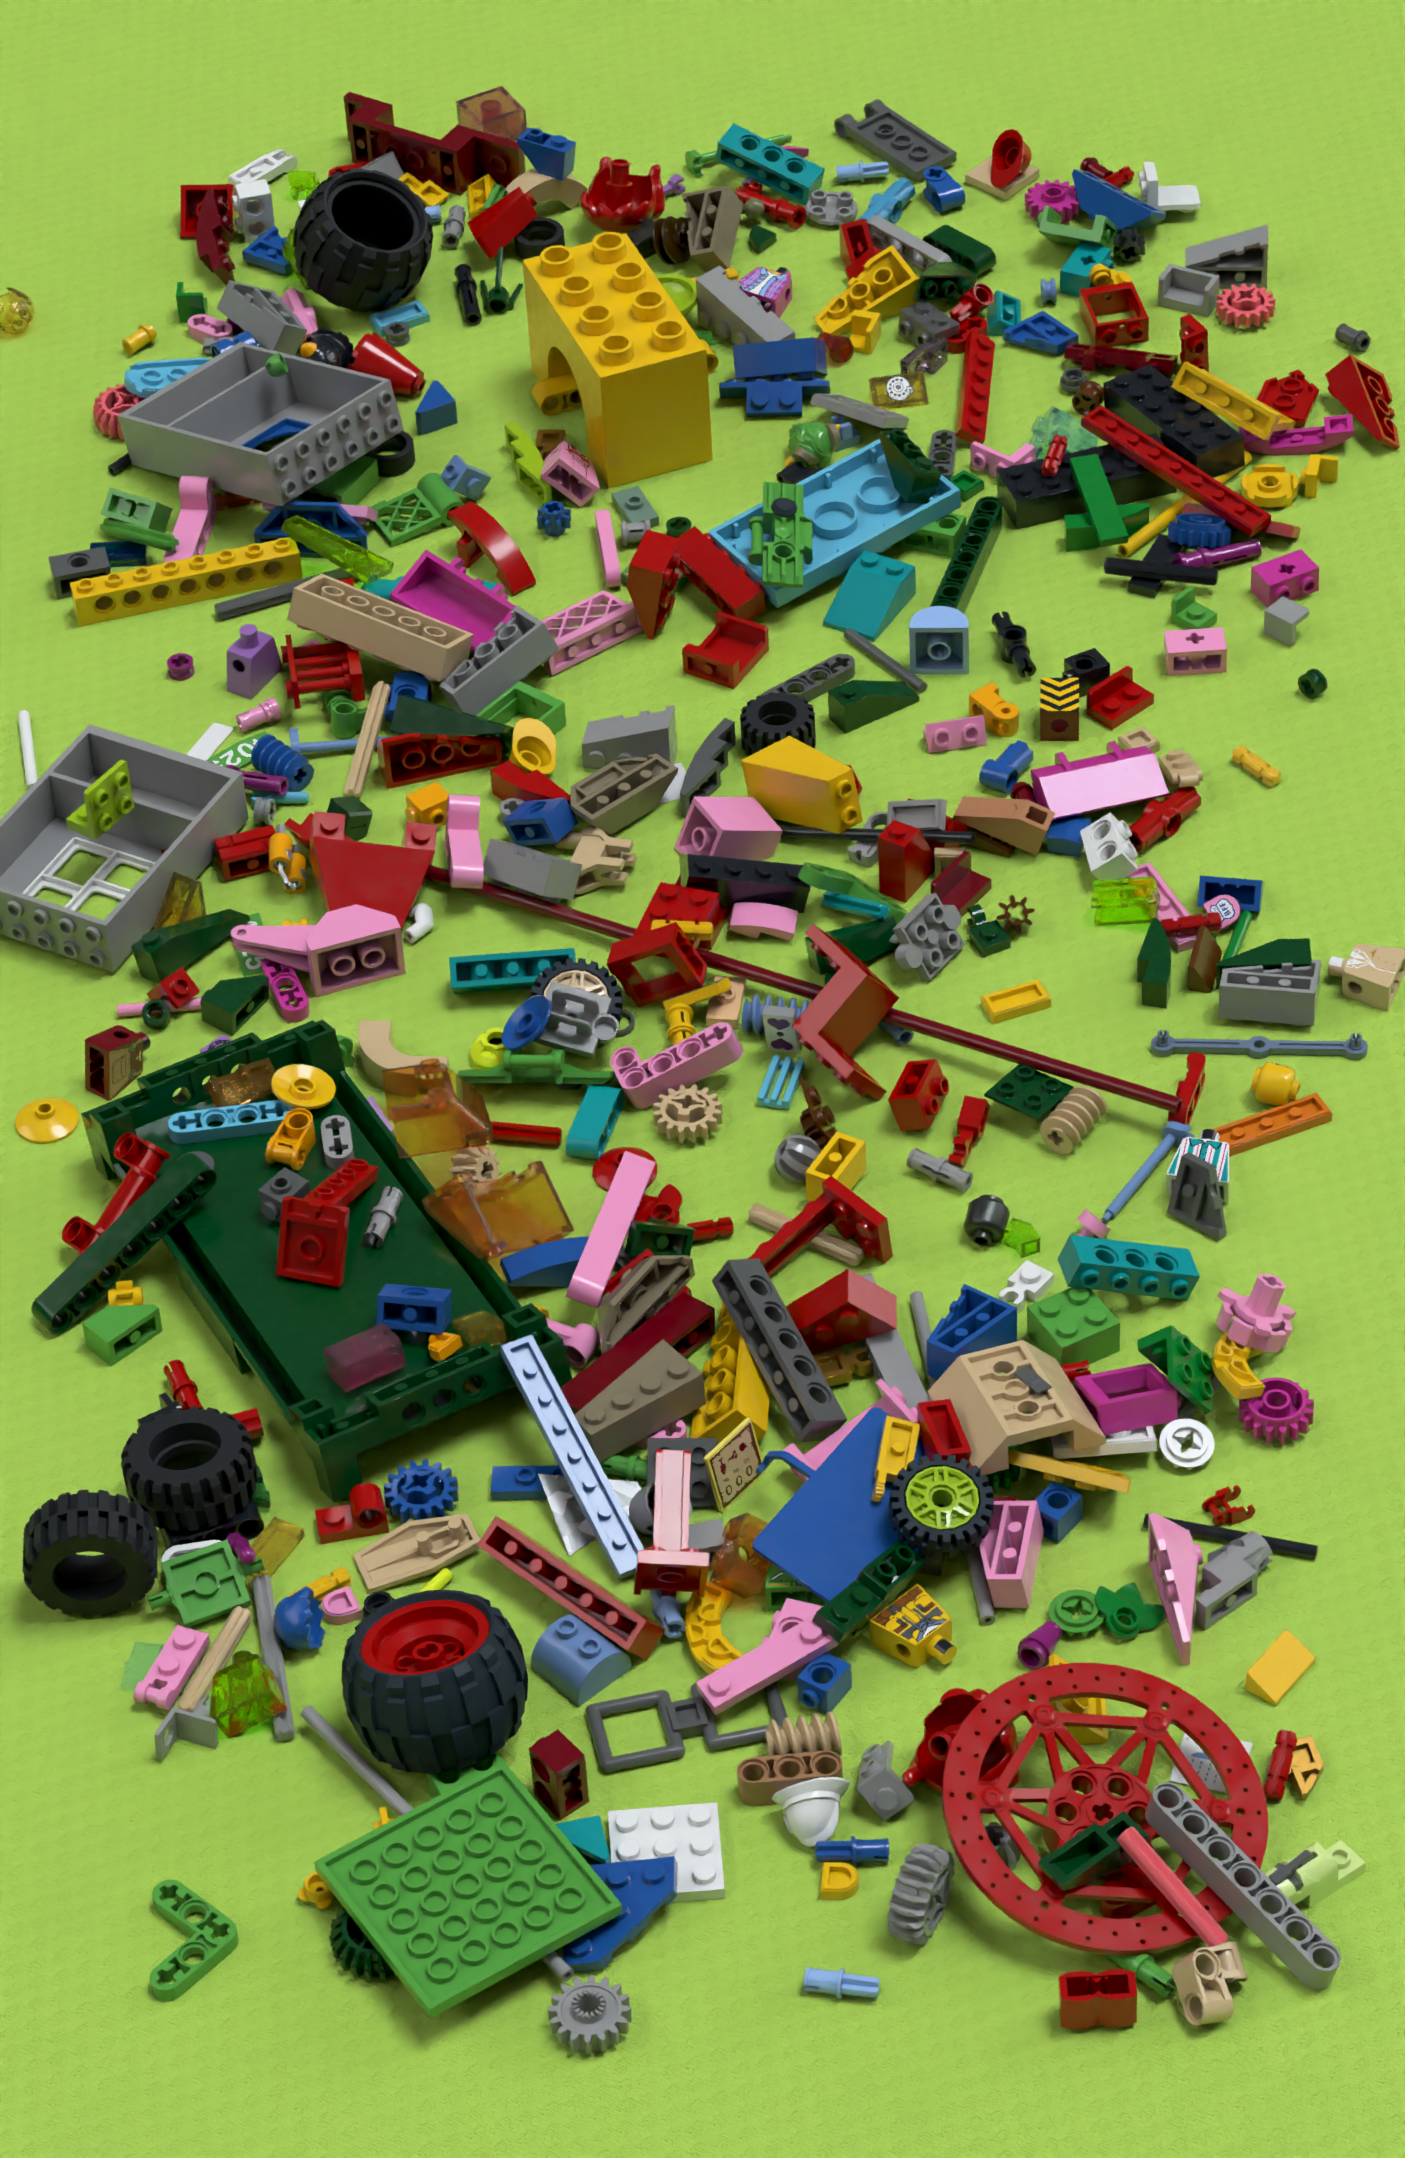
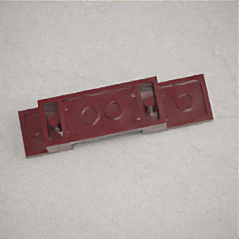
M348 92L344 96L347 134L351 145L352 163L371 162L384 154L394 152L404 174L410 173L423 184L431 180L444 191L459 196L468 190L467 187L487 174L498 185L506 188L514 179L526 172L524 152L515 141L458 124L439 140L394 126L392 104Z

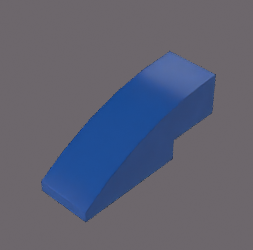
M589 1236L560 1239L539 1244L502 1258L500 1266L509 1286L569 1287Z

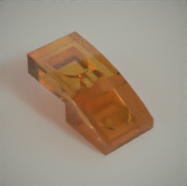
M265 1058L243 1065L237 1072L210 1080L206 1084V1088L216 1108L247 1104L273 1092L271 1081L276 1071L270 1059Z

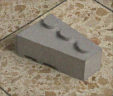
M675 705L667 706L665 711L650 713L649 710L641 711L639 716L624 718L623 715L589 721L582 741L583 767L600 769L614 760L633 757L648 758V755L658 754L674 765L678 752Z
M490 839L483 864V875L492 878L491 883L494 885L508 888L510 884L517 887V892L532 896L538 894L542 896L543 900L560 904L561 899L573 900L582 864L510 842Z

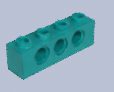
M734 123L718 142L715 161L753 180H757V182L805 206L807 201L811 199V193L822 187L824 168Z
M567 948L449 957L453 994L532 988L538 975L542 976L543 970L547 967L552 969L553 963L560 961L562 965L565 964V959L572 958L573 963H576L575 949Z
M1070 1235L1057 1259L1067 1286L1074 1288L1187 1301L1200 1278L1190 1250L1184 1248Z

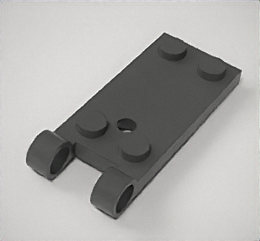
M879 99L864 106V113L867 119L861 122H857L850 114H845L834 121L835 130L841 138L850 136L915 181L923 179V171L928 167L939 166L944 168L956 162V152L885 106Z

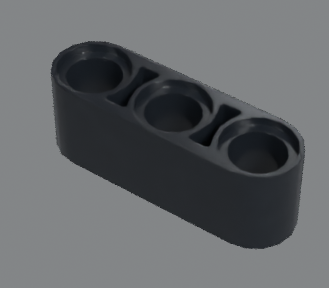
M251 1497L241 1511L237 1509L232 1518L227 1521L222 1519L218 1521L216 1526L210 1528L208 1525L202 1526L196 1531L181 1529L180 1532L171 1531L168 1527L164 1526L163 1529L159 1528V1532L167 1550L172 1546L208 1540L223 1541L233 1532L239 1533L247 1540H251L262 1533L264 1522L254 1498Z

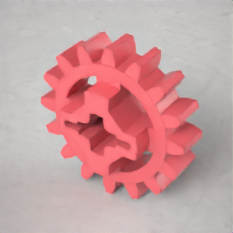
M1242 283L1241 287L1231 285V290L1223 289L1222 294L1217 295L1216 313H1219V319H1225V324L1227 325L1234 323L1235 327L1238 328L1243 324L1246 328H1250V324L1259 327L1260 321L1268 323L1269 317H1274L1276 300L1273 298L1272 292L1266 293L1265 287L1258 289L1256 284L1247 287L1245 283Z

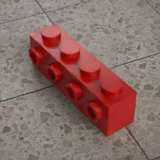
M694 526L678 537L680 539L678 551L682 552L678 569L722 612L750 621L767 609L764 599L766 592L762 585L757 581L753 582L741 565L736 566L724 549L719 550L709 534H703Z

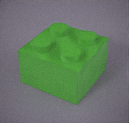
M1071 1287L1027 1306V1335L1041 1351L1055 1358L1059 1365L1088 1360L1089 1364L1120 1351V1322L1091 1289Z

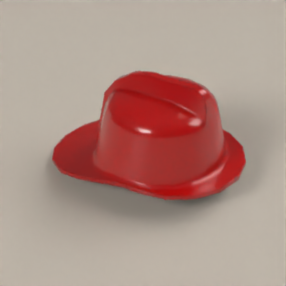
M1005 130L996 139L992 148L991 182L997 188L1006 187L1016 177L1022 176L1031 162L1032 154L1030 147L1023 141L1022 135L1016 130Z

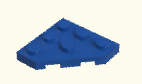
M674 1856L590 1865L620 1901L623 1913L563 1946V1960L574 1972L603 1969L613 1959L612 1954L625 1941L630 1943L650 1923L649 1918L663 1904L667 1906L677 1897L678 1863Z

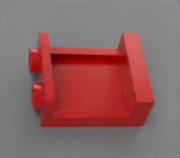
M718 611L715 614V628L699 646L687 643L682 649L683 673L735 689L769 651L768 628Z

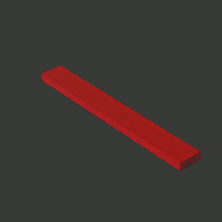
M1099 405L1081 419V426L1249 536L1253 537L1271 523L1270 514L1105 407Z

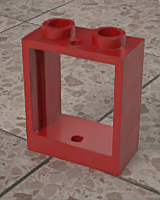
M1132 281L1079 289V313L1093 345L1110 347L1149 341V317ZM1128 311L1131 316L1129 319L1098 323L1095 317Z
M677 922L612 943L607 959L610 973L616 976L622 984L626 995L633 999L638 1008L703 987L708 966ZM664 952L678 972L645 982L632 962Z

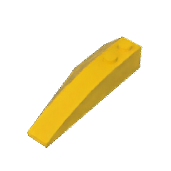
M722 1303L717 1320L722 1326L713 1335L710 1347L714 1349L711 1361L705 1362L702 1373L707 1376L704 1384L706 1404L693 1411L690 1438H717L719 1444L748 1417L751 1418L758 1441L765 1435L768 1429L770 1387L726 1306Z

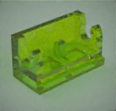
M1155 877L1094 880L1091 908H1096L1094 915L1096 926L1151 923L1152 918L1157 919L1161 898Z

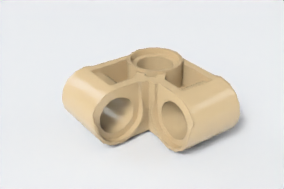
M1236 1942L1201 1947L1177 1961L1172 1968V1978L1183 2005V2013L1191 2025L1222 2022L1232 2017L1234 2003L1227 1985L1237 1981L1245 1982L1248 1980Z

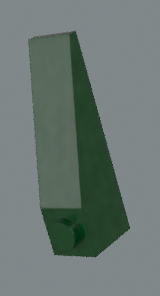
M409 695L398 696L390 730L400 732L399 735L417 733L459 736L513 734L514 727Z
M226 909L144 934L141 940L131 946L141 977L160 983L179 968L186 967L231 935V930L234 927L248 923L250 921L249 915L232 909Z

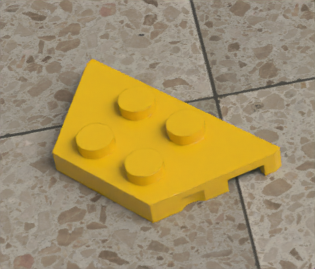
M1008 1448L1009 1464L1044 1472L1043 1479L1063 1483V1481L1075 1482V1487L1095 1491V1489L1106 1491L1108 1488L1129 1493L1131 1479L1122 1472L1070 1459H1057L1052 1455L1034 1452L1025 1453Z

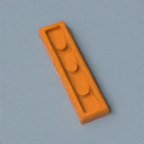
M1315 1093L1212 1130L1219 1133V1141L1229 1144L1230 1157L1332 1121V1112L1319 1095Z

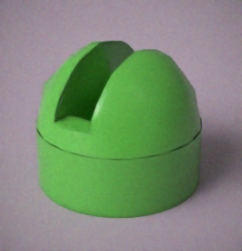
M280 353L267 359L265 367L269 369L267 372L270 376L281 377L289 373L288 366Z

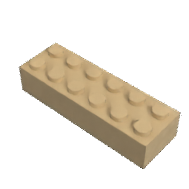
M320 574L293 589L287 620L296 623L303 630L316 631L328 640L341 641L348 644V647L353 650L366 651L373 654V657L378 660L391 661L398 664L403 670L421 673L430 681H442L464 660H468L474 636L470 632L324 574Z

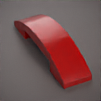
M470 501L447 513V517L463 536L469 534L497 568L496 577L512 596L536 585V579L521 551L504 528L486 510Z

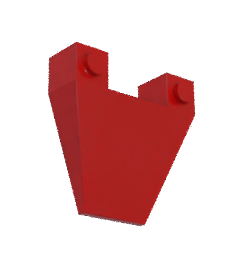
M315 811L310 833L309 859L326 912L356 904L395 915L402 932L431 871L436 847L437 825L406 822L401 847L344 840L345 814Z

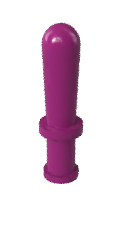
M230 1533L226 1539L229 1542L233 1555L238 1557L243 1564H252L256 1559V1553L250 1547L249 1541L239 1533Z

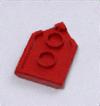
M1298 369L1290 372L1288 377L1279 380L1274 377L1266 380L1257 400L1294 420L1296 423L1293 428H1301L1308 419L1319 394V389L1313 383L1309 384L1305 379V375Z

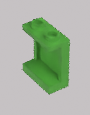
M1044 206L1043 212L1039 213L1037 228L1050 242L1078 247L1081 242L1110 248L1112 253L1114 246L1113 237L1116 236L1118 227L1108 217L1096 214L1093 229L1089 230L1061 225L1062 217L1050 206Z

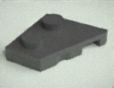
M1188 1152L1181 1156L1167 1213L1220 1240L1226 1237L1227 1231L1216 1166Z

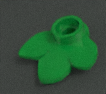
M1134 1582L1122 1586L1115 1593L1106 1587L1099 1586L1095 1594L1096 1606L1106 1617L1108 1630L1116 1637L1122 1639L1133 1638L1140 1630L1154 1629L1158 1626L1164 1615V1607L1162 1605L1143 1603L1140 1592Z

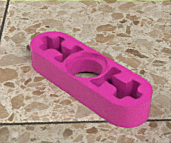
M264 958L262 960L263 975L269 977V990L282 1017L289 1022L303 1021L310 1014L309 1002L293 967ZM275 968H278L281 973L277 974ZM284 985H291V986H293V987H292L291 989H289V990H279V989H278L279 987L284 986ZM294 1001L296 1007L290 1005V1002Z

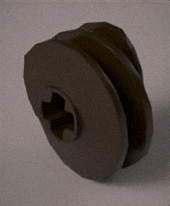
M670 216L665 219L659 218L654 222L652 228L653 245L661 261L667 265L685 263L691 257L687 235L689 226L685 217L676 219Z

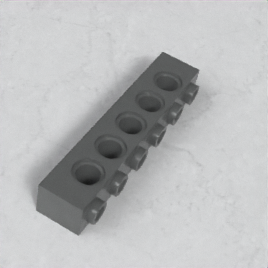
M760 1259L728 1260L712 1280L718 1294L799 1443L825 1440L839 1430L846 1422L847 1418Z

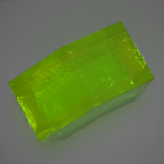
M1012 1218L1003 1230V1245L1016 1249L1021 1258L1040 1252V1236L1030 1223Z

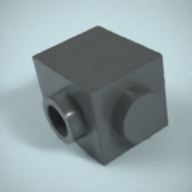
M284 1167L258 1190L261 1213L269 1220H275L280 1223L282 1199L286 1196L303 1199L311 1192L309 1180Z

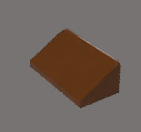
M1200 926L1189 961L1188 988L1190 991L1211 993L1216 979V963L1221 960L1222 950L1205 926Z

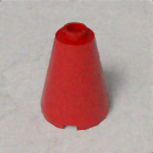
M372 332V335L369 333L365 334L353 350L351 356L355 357L353 366L348 364L347 369L389 379L393 392L413 397L416 393L420 394L426 384L424 373L380 335Z

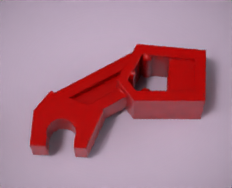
M964 1096L957 1122V1134L959 1136L953 1138L954 1150L953 1154H949L948 1158L951 1165L964 1167L976 1139L984 1135L990 1109L986 1099Z

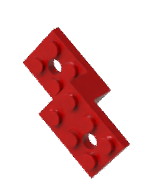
M679 876L675 885L660 882L633 936L650 931L653 920H666V923H670V920L695 921L696 925H699V922H711L713 925V936L710 941L698 940L699 937H695L690 942L695 949L698 947L712 950L732 907L720 906L719 893L681 886V876ZM664 952L653 955L668 958Z

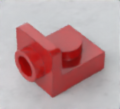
M461 534V538L456 542L458 557L465 561L462 565L465 568H469L485 554L469 534L464 536Z
M181 967L150 990L147 996L151 1001L153 999L160 1000L161 998L169 1000L174 1008L178 1009L196 996L200 990L183 967Z

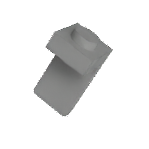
M889 1740L881 1746L879 1744L872 1745L862 1754L857 1790L883 1821L911 1803L914 1796L891 1769L894 1745Z

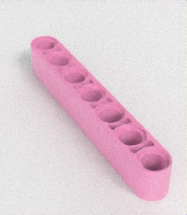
M628 1151L624 1152L565 1297L594 1308L598 1307L628 1234L631 1220L635 1217L656 1162Z

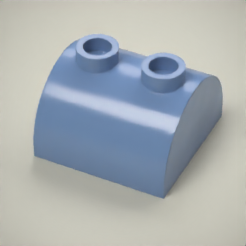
M574 1614L561 1617L552 1623L540 1636L531 1657L532 1669L578 1707L632 1669L630 1657L590 1624Z

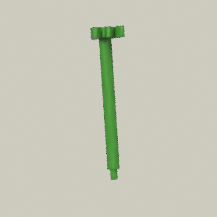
M782 134L765 139L779 145L791 140L792 136H784ZM696 150L685 153L687 168L695 178L703 176L701 168H703L702 163L714 161L717 150L704 154H699Z

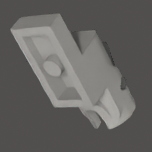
M1250 1531L1231 1541L1230 1544L1208 1554V1563L1202 1568V1587L1205 1591L1196 1599L1195 1623L1204 1630H1207L1257 1595L1258 1573L1272 1561L1268 1557L1272 1554L1269 1544L1257 1532Z

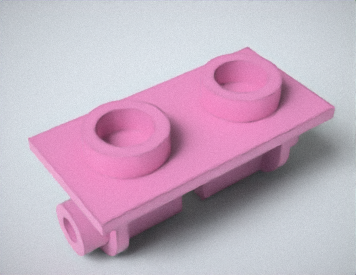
M984 715L925 724L923 736L924 740L927 741L928 753L986 745Z

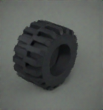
M770 692L768 695L757 696L755 700L751 699L747 702V706L742 708V714H740L741 743L747 757L788 736L815 748V712L812 705L808 704L805 698H799V695H790L787 692Z

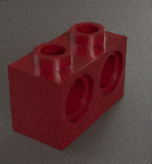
M556 1730L547 1737L540 1738L533 1746L529 1747L534 1795L555 1816L562 1820L589 1802L585 1755L559 1730Z

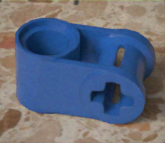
M932 166L923 171V178L926 181L923 196L938 213H943L965 204L966 199L963 188L944 168Z

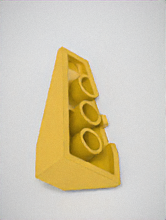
M893 245L869 259L865 263V269L856 279L852 277L847 283V289L840 296H835L814 318L815 323L828 339L852 331L851 315L854 309L881 313V320L897 315L900 313V310L920 302L913 300L919 278Z

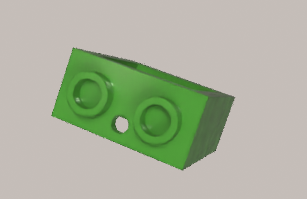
M518 681L475 715L505 724L520 712L530 718L543 722L551 729L553 735L566 726L565 703L521 681ZM513 734L480 735V737H499L502 754L510 756Z

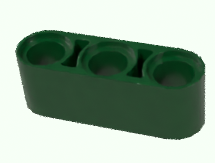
M942 225L922 239L946 253L953 262L961 264L978 276L996 265V255L989 246L949 225Z

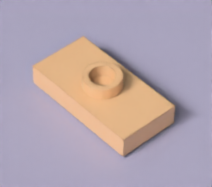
M715 976L714 981L726 978L727 976ZM728 977L732 987L724 994L710 999L706 1015V1026L725 1022L732 1028H738L746 990V979Z

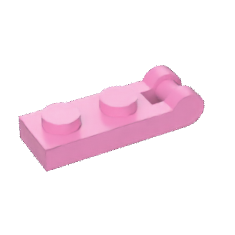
M177 1625L144 1680L137 1683L134 1690V1701L144 1704L150 1701L156 1703L158 1708L170 1710L210 1645L209 1634Z

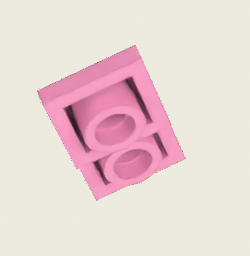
M734 903L728 930L755 939L763 932L791 941L795 931L798 911L765 903Z

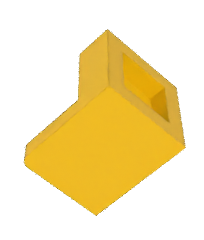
M854 309L851 315L852 334L846 344V350L872 354L881 337V313Z

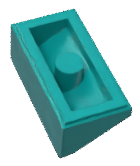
M998 290L995 292L992 304L987 307L988 335L1003 336V330L1021 322L1020 300Z

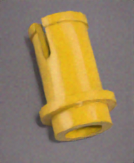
M150 324L140 325L138 331L122 340V347L129 355H133L146 344L154 343L157 333Z

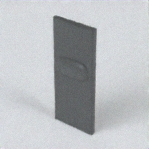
M1028 1366L1014 1372V1375L1037 1394L1052 1388L1051 1385Z

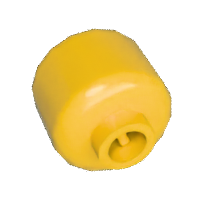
M1267 1062L1262 1068H1256L1251 1084V1092L1255 1093L1258 1102L1277 1107L1288 1103L1290 1099H1297L1301 1082L1295 1080L1296 1074L1293 1068Z

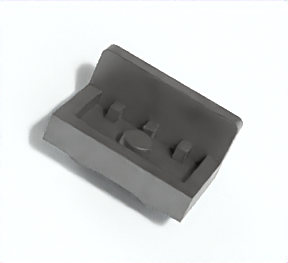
M920 301L900 310L898 328L901 336L933 357L937 355L938 342L959 334L960 324L929 302Z

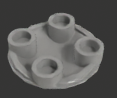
M820 189L814 190L811 193V199L807 201L805 206L806 214L813 221L830 226L850 222L856 217L858 212L857 204L853 201V194L849 191L836 193L825 192Z

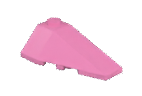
M1157 1513L1148 1514V1563L1182 1665H1190L1198 1565L1203 1564L1201 1547L1199 1544L1193 1543L1189 1530Z

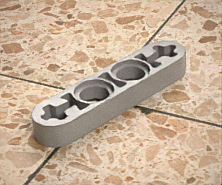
M873 215L867 221L872 242L885 249L893 245L904 260L924 271L937 262H953L946 253L880 216Z

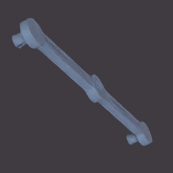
M1160 1030L1151 1041V1050L1158 1056H1168L1172 1053L1197 1052L1248 1054L1254 1059H1264L1270 1054L1345 1055L1350 1059L1357 1060L1367 1055L1368 1045L1359 1033H1357V1038H1355V1033L1351 1034L1350 1039L1346 1041L1269 1040L1263 1036H1255L1249 1040L1173 1039L1169 1036L1167 1030H1164V1034Z

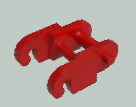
M1238 1485L1233 1487V1492L1229 1486L1215 1491V1496L1203 1502L1202 1509L1205 1512L1210 1511L1214 1516L1212 1523L1215 1526L1227 1523L1234 1525L1251 1518L1255 1514L1256 1510L1253 1505H1249L1246 1512L1243 1506L1231 1508L1227 1503L1236 1499L1241 1494V1489ZM1224 1506L1226 1510L1219 1512L1217 1508Z

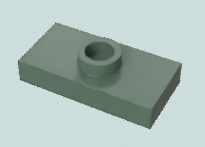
M638 486L612 493V502L627 523L644 522L645 519H650V527L659 525V516Z

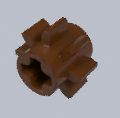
M1010 895V904L1006 905L1001 902L998 904L1003 909V914L998 915L996 920L1004 919L1006 923L1004 931H1007L1010 926H1015L1016 932L1021 933L1022 923L1029 926L1033 924L1027 917L1035 909L1026 908L1024 905L1027 902L1026 897L1020 902H1015V897ZM1018 906L1021 908L1019 914L1023 918L1022 920L1016 919L1012 922L1008 909H1015Z

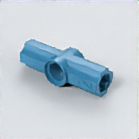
M901 177L883 194L875 193L869 202L868 210L858 220L866 218L867 222L873 215H877L889 222L896 223L902 214L903 206L915 195V187L910 183L909 179Z

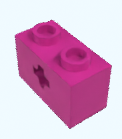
M1300 549L1251 567L1250 590L1267 608L1282 596L1289 600H1294L1319 590V567Z

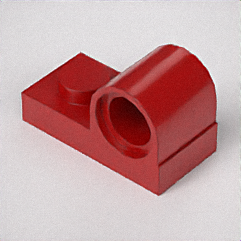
M362 1483L352 1488L349 1492L350 1504L315 1510L321 1544L389 1533L382 1493L376 1484Z

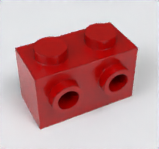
M937 1059L908 1061L899 1077L888 1102L900 1131L928 1129L938 1114L939 1108L949 1092V1083L947 1078L943 1076Z

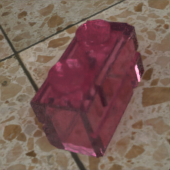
M381 1323L323 1350L328 1373L344 1392H348L359 1385L366 1384L406 1366L400 1338L393 1331L391 1332V1329L385 1323Z

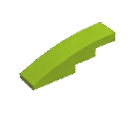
M514 421L504 425L506 448L511 451L512 465L517 469L518 483L543 505L552 501L551 484L541 478L544 460L529 436Z

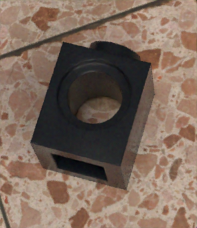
M1096 648L1064 659L1062 678H1079V698L1086 696L1089 689L1110 677V663Z

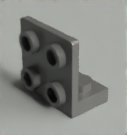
M648 1438L647 1485L655 1481L656 1449L691 1450L692 1507H715L717 1503L703 1458L718 1445L717 1438Z

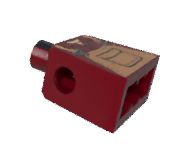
M116 1025L85 1039V1089L108 1101L112 1100L141 1075L143 1071V1052L151 1045L149 1037L143 1032L135 1033L123 1026Z

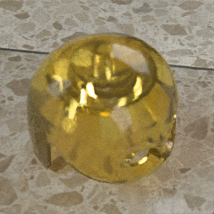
M6 287L8 293L0 296V330L10 334L23 333L33 321L34 304L25 293L15 288Z

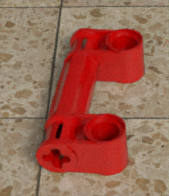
M127 1132L123 1134L115 1144L114 1156L130 1166L128 1173L97 1223L93 1225L79 1216L72 1217L63 1228L62 1240L76 1249L77 1253L81 1255L156 1182V1174L166 1159L169 1160L172 1155L148 1140L144 1141L133 1133Z

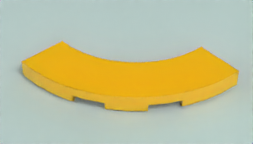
M1227 1332L1222 1334L1220 1340L1215 1344L1211 1355V1365L1216 1377L1238 1400L1262 1396L1265 1385L1252 1373L1246 1361L1254 1356L1262 1355L1264 1351L1243 1346L1229 1339L1226 1336Z
M706 1582L704 1598L697 1597V1592H693L686 1607L685 1634L688 1647L694 1659L710 1675L744 1654L734 1648L721 1632L722 1617L726 1608L732 1602V1592Z

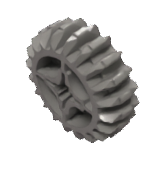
M919 1843L905 1857V1862L900 1866V1873L892 1890V1898L889 1903L890 1910L887 1915L889 1920L888 1928L892 1936L910 1944L916 1943L920 1945L925 1944L928 1938H932L934 1930L937 1929L943 1913L947 1909L946 1905L953 1885L952 1879L955 1873V1863L951 1852L930 1843L928 1845Z

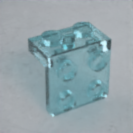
M1051 406L1042 418L1038 417L1031 428L1033 437L1029 444L1036 447V460L1045 458L1052 438L1057 434L1059 436L1065 435L1068 439L1066 442L1068 446L1064 454L1097 447L1098 437L1083 428L1081 421L1073 418L1066 411Z

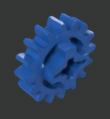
M424 1459L422 1465L419 1466L414 1461H410V1468L407 1469L403 1466H398V1475L389 1474V1483H385L383 1486L386 1508H390L392 1517L400 1515L402 1523L407 1522L409 1519L421 1520L435 1516L443 1517L445 1516V1510L454 1511V1502L459 1501L457 1478L452 1477V1470L447 1468L442 1471L440 1462L429 1466L427 1459Z

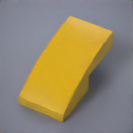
M408 172L399 178L416 195L420 196L426 207L440 205L449 197L447 192L431 180L423 184Z

